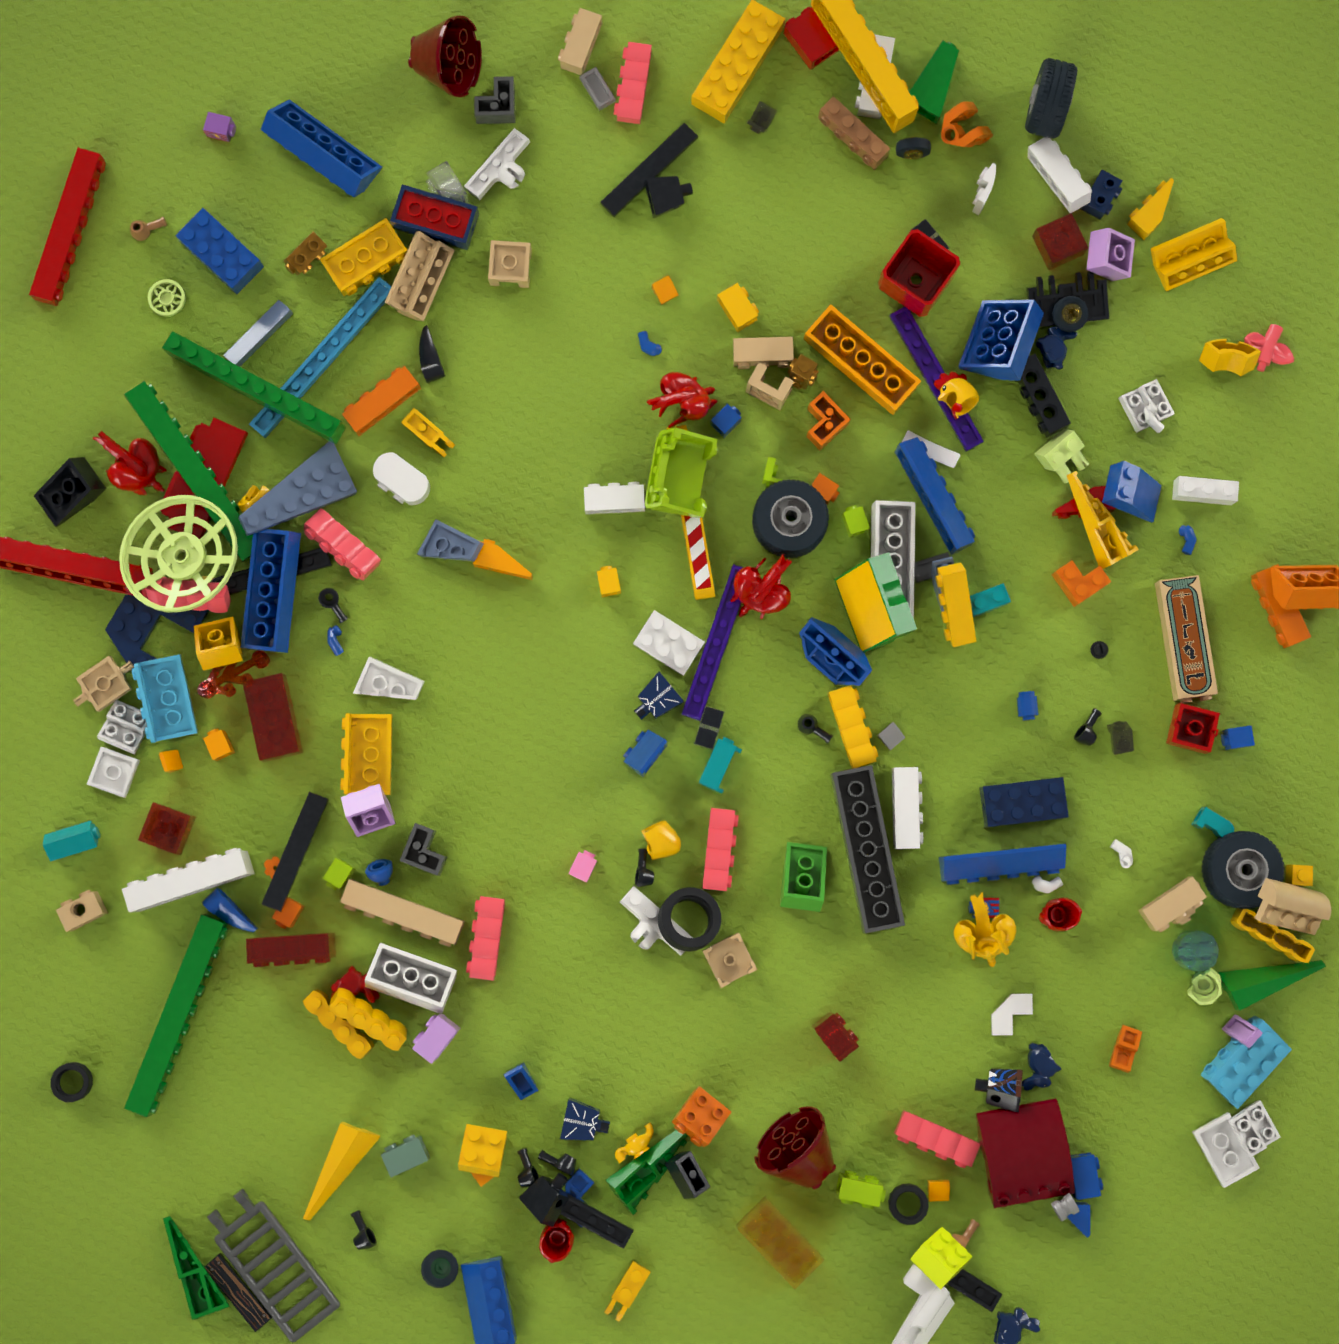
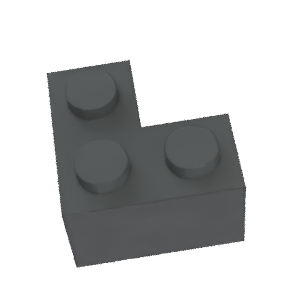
M494 77V96H474L477 124L516 123L515 83L513 77Z
M415 823L400 861L440 876L447 857L429 850L436 830Z

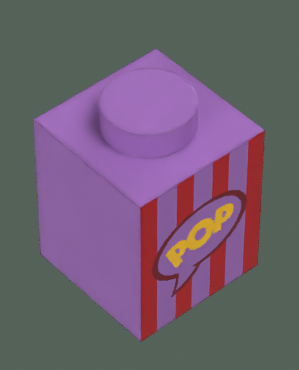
M208 112L203 131L207 137L230 142L231 136L235 135L236 125L231 117Z

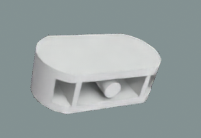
M393 452L382 454L377 458L373 466V474L377 482H379L377 484L379 488L385 492L391 491L394 494L393 498L401 504L406 502L408 505H417L428 497L430 483L423 473Z

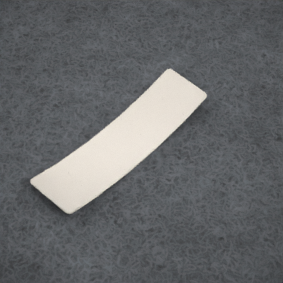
M909 430L907 431L902 442L918 437L920 441L925 443L928 450L926 453L929 458H933V460L949 467H955L960 457L959 453L928 441Z

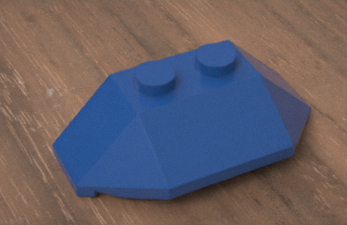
M812 617L799 632L805 658L835 685L860 686L872 672L865 653L835 626Z

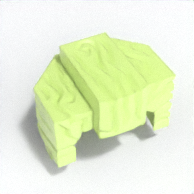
M1209 966L1204 972L1198 971L1191 979L1193 985L1187 990L1188 995L1199 1005L1213 1004L1222 994L1221 977Z

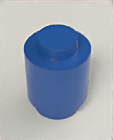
M1019 692V697L1017 698L1018 717H1023V721L1035 720V716L1039 715L1035 692Z

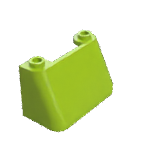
M677 427L662 430L658 434L655 443L645 507L684 516L704 517L707 511V504L704 499L700 498L706 462L714 457L718 450L717 439Z

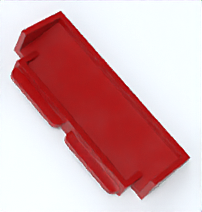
M214 417L210 426L201 423L194 427L190 436L193 444L190 446L195 452L198 450L205 459L202 463L206 468L210 467L217 476L214 480L218 485L222 483L224 487L226 486L248 436V432ZM176 471L163 499L177 495H195L179 472ZM186 504L169 506L160 511L161 514L169 517V519L186 516ZM195 505L194 517L209 523L211 517L203 506ZM185 523L175 524L168 528L177 533L184 532ZM193 523L192 534L201 539L206 529Z

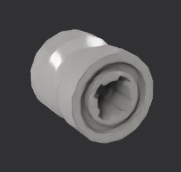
M1070 1193L1066 1194L1062 1200H1056L1051 1203L1061 1222L1066 1220L1070 1214L1075 1215L1080 1212Z

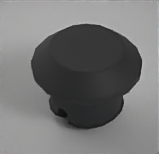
M1097 641L1091 645L1090 650L1093 657L1102 659L1108 654V646L1104 642Z

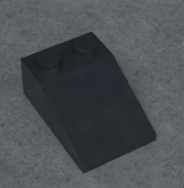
M85 457L69 458L37 491L34 497L54 526L58 527L95 501L106 487Z

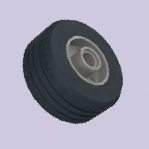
M1052 58L1043 60L1029 100L1030 105L1025 123V129L1028 133H1035V135L1043 137L1048 136V138L1052 139L1059 137L1070 109L1078 70L1073 63L1061 62V60Z
M782 480L770 485L759 496L753 510L752 525L758 542H760L764 549L778 557L784 554L786 558H798V556L801 557L810 553L820 544L828 528L829 513L826 501L823 499L824 497L812 485L810 486L808 483L801 482L800 480ZM791 516L795 519V521L790 522L786 519V517Z
M1237 831L1219 837L1210 844V847L1207 848L1208 850L1203 856V864L1201 865L1203 882H1205V886L1210 891V894L1226 906L1241 909L1260 907L1263 899L1258 897V894L1265 879L1269 878L1280 882L1284 880L1285 867L1279 849L1276 848V845L1271 840L1269 841L1267 837L1259 833Z

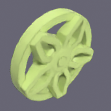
M170 279L156 282L148 293L150 307L161 316L171 317L182 310L186 302L183 288L177 282ZM162 284H169L166 289L160 286ZM177 287H178V288L180 289V291H181V296L178 295V294H176V293H177ZM153 292H155V294H156V296H158V298H155V299L152 301V295H153ZM173 304L179 305V306L174 310ZM167 306H171L170 312H168ZM163 307L165 312H161L157 309Z

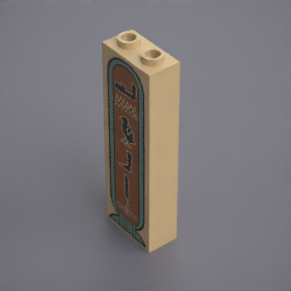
M1199 575L1159 580L1155 583L1173 701L1180 700V703L1192 702V698L1199 697L1200 701L1211 700L1213 695L1218 694Z

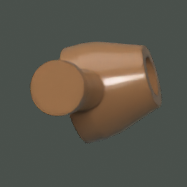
M164 216L149 223L136 220L131 223L130 233L134 239L143 241L149 237L151 230L162 226L165 227L167 223ZM136 226H141L139 230H135Z
M971 1219L963 1235L954 1233L952 1237L965 1248L980 1224Z

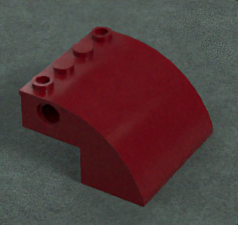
M1056 1098L1022 1104L1019 1106V1112L1001 1108L976 1113L978 1140L981 1144L980 1149L985 1160L987 1187L993 1208L1075 1193L1070 1149L1062 1114Z

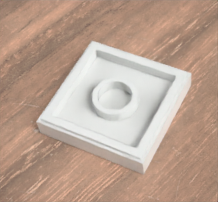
M100 747L87 785L126 798L140 760Z

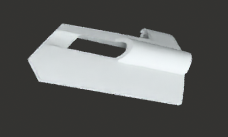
M913 1263L904 1276L903 1283L920 1294L891 1344H928L955 1304L950 1297V1292L945 1287L940 1289Z

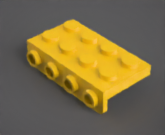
M387 218L322 257L320 261L345 297L346 295L350 296L356 293L357 288L372 283L376 276L388 273L391 267L397 263L402 264L408 249Z
M346 713L345 718H342V730H345V738H342L341 748L345 750L344 758H341V770H344V778H341L340 788L344 790V794L348 795L349 793L366 789L369 786L380 784L385 795H391L392 714Z

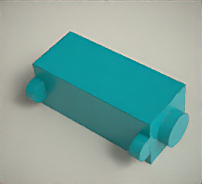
M723 737L722 740L718 738L698 784L722 794L724 790L719 788V785L734 752L741 753L742 749L733 745L734 741Z
M90 820L45 834L43 847L51 862L96 848L100 832L98 827Z

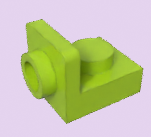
M772 457L767 459L762 484H766L767 488L773 485V483L782 481L772 478V476L776 477L778 465L775 464L776 458Z

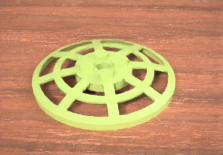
M177 495L159 500L144 509L134 519L124 535L119 557L123 581L135 598L146 606L158 611L184 612L202 606L222 590L234 570L238 551L234 527L219 507L201 497ZM186 504V516H178L162 522L156 514L169 506ZM195 505H201L212 510L221 519L212 527L205 520L194 517ZM150 519L156 528L148 536L144 547L131 546L138 530L144 522ZM185 523L184 532L171 534L167 529L175 524ZM193 523L208 530L201 539L192 534ZM225 526H227L230 532L233 546L232 555L222 556V543L218 535ZM161 533L165 540L159 550H150L154 540ZM212 539H214L216 544V556L206 555L205 545ZM181 552H186L185 559L178 561V555ZM129 554L141 556V568L145 579L136 584L132 581L129 571ZM148 558L157 559L160 570L152 575L148 566ZM205 563L214 564L211 573L204 580L199 572ZM230 564L222 581L211 591L208 584L216 576L220 565ZM166 575L174 579L171 590L161 587L156 581ZM194 579L197 586L180 591L183 580ZM151 585L155 590L169 597L166 605L161 606L148 600L139 591ZM200 590L205 596L198 602L188 606L174 607L177 597L188 596Z

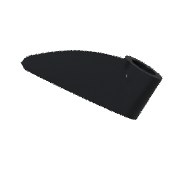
M426 325L423 327L420 337L419 357L424 378L427 383L446 377L431 333Z

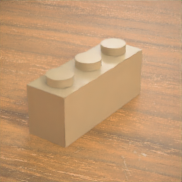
M580 8L578 14L573 16L571 32L568 31L566 34L565 49H561L558 56L561 69L578 75L584 74L602 26V15Z
M793 337L733 338V367L738 366V369H748L750 366H757L759 362L767 366V368L770 365H777L778 368H787L794 359Z
M1187 877L1138 911L1152 931L1159 930V932H1162L1170 927L1169 923L1174 919L1178 921L1185 917L1187 910L1190 908L1194 910L1204 904L1202 900L1207 898L1194 877Z

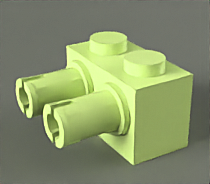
M1063 429L1034 453L1045 469L1057 472L1063 483L1069 482L1066 475L1070 474L1071 471L1065 463L1070 458L1078 471L1085 469L1084 465L1086 467L1089 465V462L1080 452L1084 444L1074 430Z

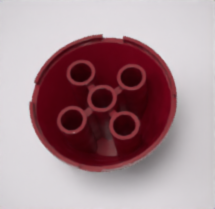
M456 15L418 36H413L411 38V51L408 59L409 67L453 97L467 96L470 88L475 87L478 81L482 64L481 41L476 38L474 31H477L474 23L466 16Z
M800 1107L799 1112L792 1115L790 1112L786 1113L768 1128L756 1147L759 1151L758 1155L754 1156L757 1167L766 1174L806 1188L812 1187V1189H817L822 1185V1181L834 1172L836 1165L834 1164L823 1114L814 1107Z

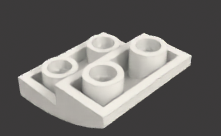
M994 163L989 168H984L976 183L979 186L976 191V198L972 203L975 205L972 212L978 216L994 184L996 175V164Z
M1157 379L1118 398L1136 433L1150 427L1146 423L1144 414L1145 406H1148L1150 403L1157 405L1158 412L1154 414L1160 422L1175 414Z
M116 700L106 715L107 720L97 737L101 741L135 755L145 736L146 719H142L140 709Z
M1260 1100L1250 1104L1228 1120L1248 1158L1266 1149L1267 1145L1281 1137Z

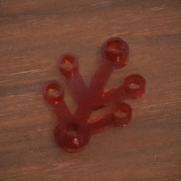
M257 650L252 654L250 660L236 668L237 663L228 664L222 675L218 678L220 670L225 665L213 668L208 679L199 684L197 693L206 699L212 698L215 694L232 697L236 693V688L233 684L249 687L254 683V678L249 673H245L242 676L237 675L253 666L257 668L266 667L270 662V658L265 651Z

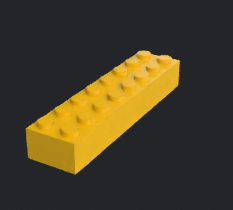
M811 0L813 10L892 132L896 133L913 123L919 103L915 96L910 95L906 82L897 75L898 72L895 65L886 58L887 54L882 46L879 47L873 31H869L866 27L864 17L855 10L853 0Z

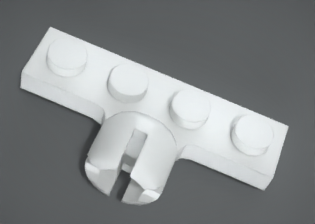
M514 128L464 185L465 190L481 200L497 181L502 182L510 189L518 187L519 184L514 181L517 179L519 182H522L525 172L514 161L530 143L529 138Z
M633 886L620 901L624 907L639 919V924L631 932V939L636 943L643 936L644 940L638 946L645 950L649 949L657 939H661L681 956L685 951L674 948L661 935L658 926L660 908ZM671 919L674 929L680 935L693 938Z

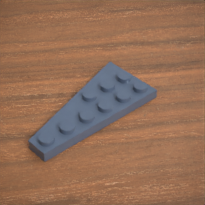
M329 441L243 512L238 519L246 535L249 536L353 496L357 493V490L334 443Z

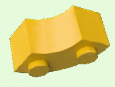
M1216 339L1205 343L1199 359L1212 372L1226 370L1243 376L1254 370L1261 351L1241 341L1236 344L1226 342L1227 339Z

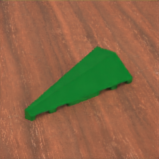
M1317 960L1309 963L1300 962L1217 973L1221 977V985L1224 991L1227 992L1235 1010L1240 1011L1326 967L1322 960Z
M675 1130L606 1179L613 1193L632 1215L637 1212L636 1207L642 1199L646 1200L649 1196L647 1191L654 1183H658L667 1171L664 1163L675 1156L674 1154L680 1146L684 1147L687 1141L685 1139L688 1136L687 1134H682Z
M172 1217L163 1218L178 1278L182 1280L192 1320L230 1307Z

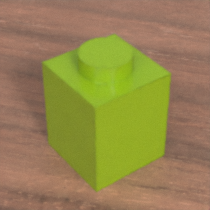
M856 505L847 507L845 509L846 512L842 514V518L849 538L868 532L870 527L863 507L857 508Z
M335 858L323 879L327 881L326 885L334 890H337V888L343 889L356 868L340 858Z

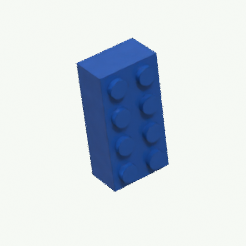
M204 208L175 235L181 244L236 295L264 268L261 261Z

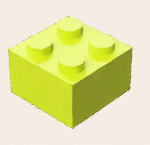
M941 1227L920 1246L910 1260L936 1286L942 1289L962 1270L973 1256L948 1231Z

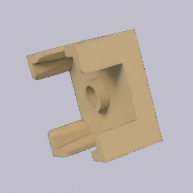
M491 240L488 273L490 286H500L499 282L518 283L521 288H529V264L532 254L530 243Z
M759 362L747 383L746 393L781 411L792 391L791 387L794 381L785 377L778 390L769 384H765L763 380L765 379L764 373L767 366Z
M739 932L702 950L721 988L746 974L758 970Z

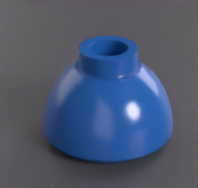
M379 859L370 863L365 869V873L370 880L378 883L379 886H384L390 882L389 878L393 872V864L388 859Z

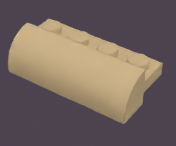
M416 231L385 303L397 309V312L404 316L424 321L455 250L441 241H435L422 232Z
M1266 878L1258 894V897L1263 899L1255 919L1263 923L1315 935L1322 919L1329 920L1331 916L1329 899L1323 893Z

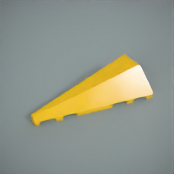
M1074 471L1066 476L1098 566L1104 569L1139 549L1136 545H1131L1127 540L1128 535L1126 532H1121L1115 525L1116 520L1098 498H1094L1088 491L1090 487L1087 484L1083 485L1077 477L1078 472Z
M345 1122L340 1123L303 1219L310 1221L379 1140L380 1135Z

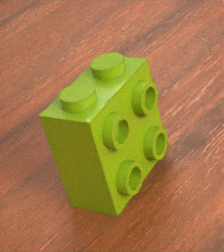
M845 1170L844 1173L839 1172L835 1193L842 1203L853 1205V1202H858L861 1204V1207L873 1209L874 1206L879 1207L880 1202H884L886 1190H884L883 1185L876 1176L865 1174V1177H860L857 1175V1172Z

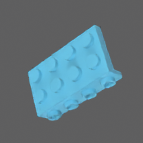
M181 654L135 663L134 668H132V676L134 680H137L139 687L136 688L138 700H141L143 708L140 710L142 719H146L147 727H145L147 739H150L151 743H155L161 740L198 733Z
M1257 1016L1247 1020V1022L1260 1029L1263 1033L1257 1041L1248 1048L1236 1039L1231 1038V1041L1218 1052L1213 1061L1207 1064L1201 1073V1076L1236 1109H1239L1292 1050L1264 1020Z

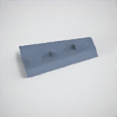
M435 519L417 555L421 557L475 562L484 544Z

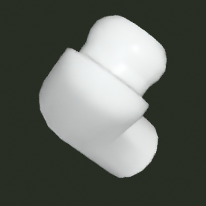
M1036 876L1032 880L1034 888L1043 893H1050L1063 886V882L1059 877L1046 881L1042 880L1040 876Z

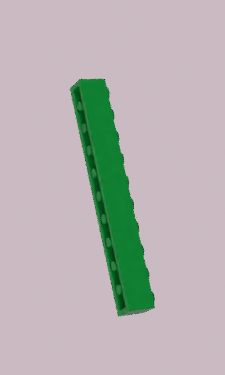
M173 331L162 347L169 356L334 444L338 443L346 429L341 420Z
M143 381L124 394L125 398L196 497L212 502L229 518L237 537V555L244 562L251 557L253 534L246 535L238 519L240 516L237 512L240 510L234 500L229 501L226 497V494H228L222 483L218 485L214 480L217 476L210 467L206 468L202 462L205 459L198 450L195 452L190 445L193 442L187 434L182 435L179 430L181 425L175 417L170 418L167 413L169 408L163 400L158 401L155 396L158 393L152 384L147 385ZM203 507L215 524L221 519L212 510ZM225 526L221 533L233 548L230 532L227 526Z
M206 914L200 916L124 1109L145 1117L156 1113L160 1104L158 1098L167 1087V1082H165L167 1075H171L175 1067V1063H173L175 1055L178 1056L183 1044H181V1040L190 1029L189 1020L191 1016L194 1017L198 1009V1005H196L198 997L201 998L206 986H204L206 978L211 976L213 971L212 962L219 956L221 939L224 940L227 936L228 928L226 927L228 923Z

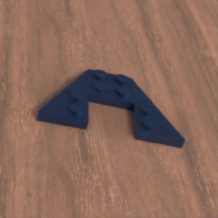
M125 595L105 631L126 663L131 661L134 665L138 662L157 659L144 652L142 648L161 616L194 633V626L204 622L209 610L163 612L146 606L133 595Z

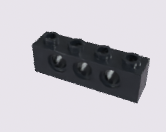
M1036 354L1030 355L1021 380L1017 382L1021 387L1019 388L1023 399H1027L1029 403L1028 408L1031 415L1035 416L1039 422L1037 423L1041 434H1045L1047 438L1068 428L1071 422ZM1031 375L1035 382H1027L1025 376ZM1041 393L1044 399L1041 401L1037 400L1034 394ZM1043 411H1051L1052 418L1045 417Z

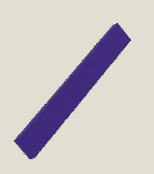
M903 307L890 314L889 317L965 452L982 444L984 441L968 413L958 416L959 418L955 420L950 407L944 401H938L940 390L934 386V381L939 379L941 373L945 372L910 310Z
M734 564L732 566L681 714L683 716L698 721L702 718L741 604L738 599L734 602L730 600L735 593L734 577L743 567Z

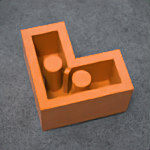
M824 391L808 405L807 410L819 422L808 431L806 437L820 451L850 423L851 419Z
M1073 560L1051 574L1074 607L1111 583V580L1101 566L1083 576Z

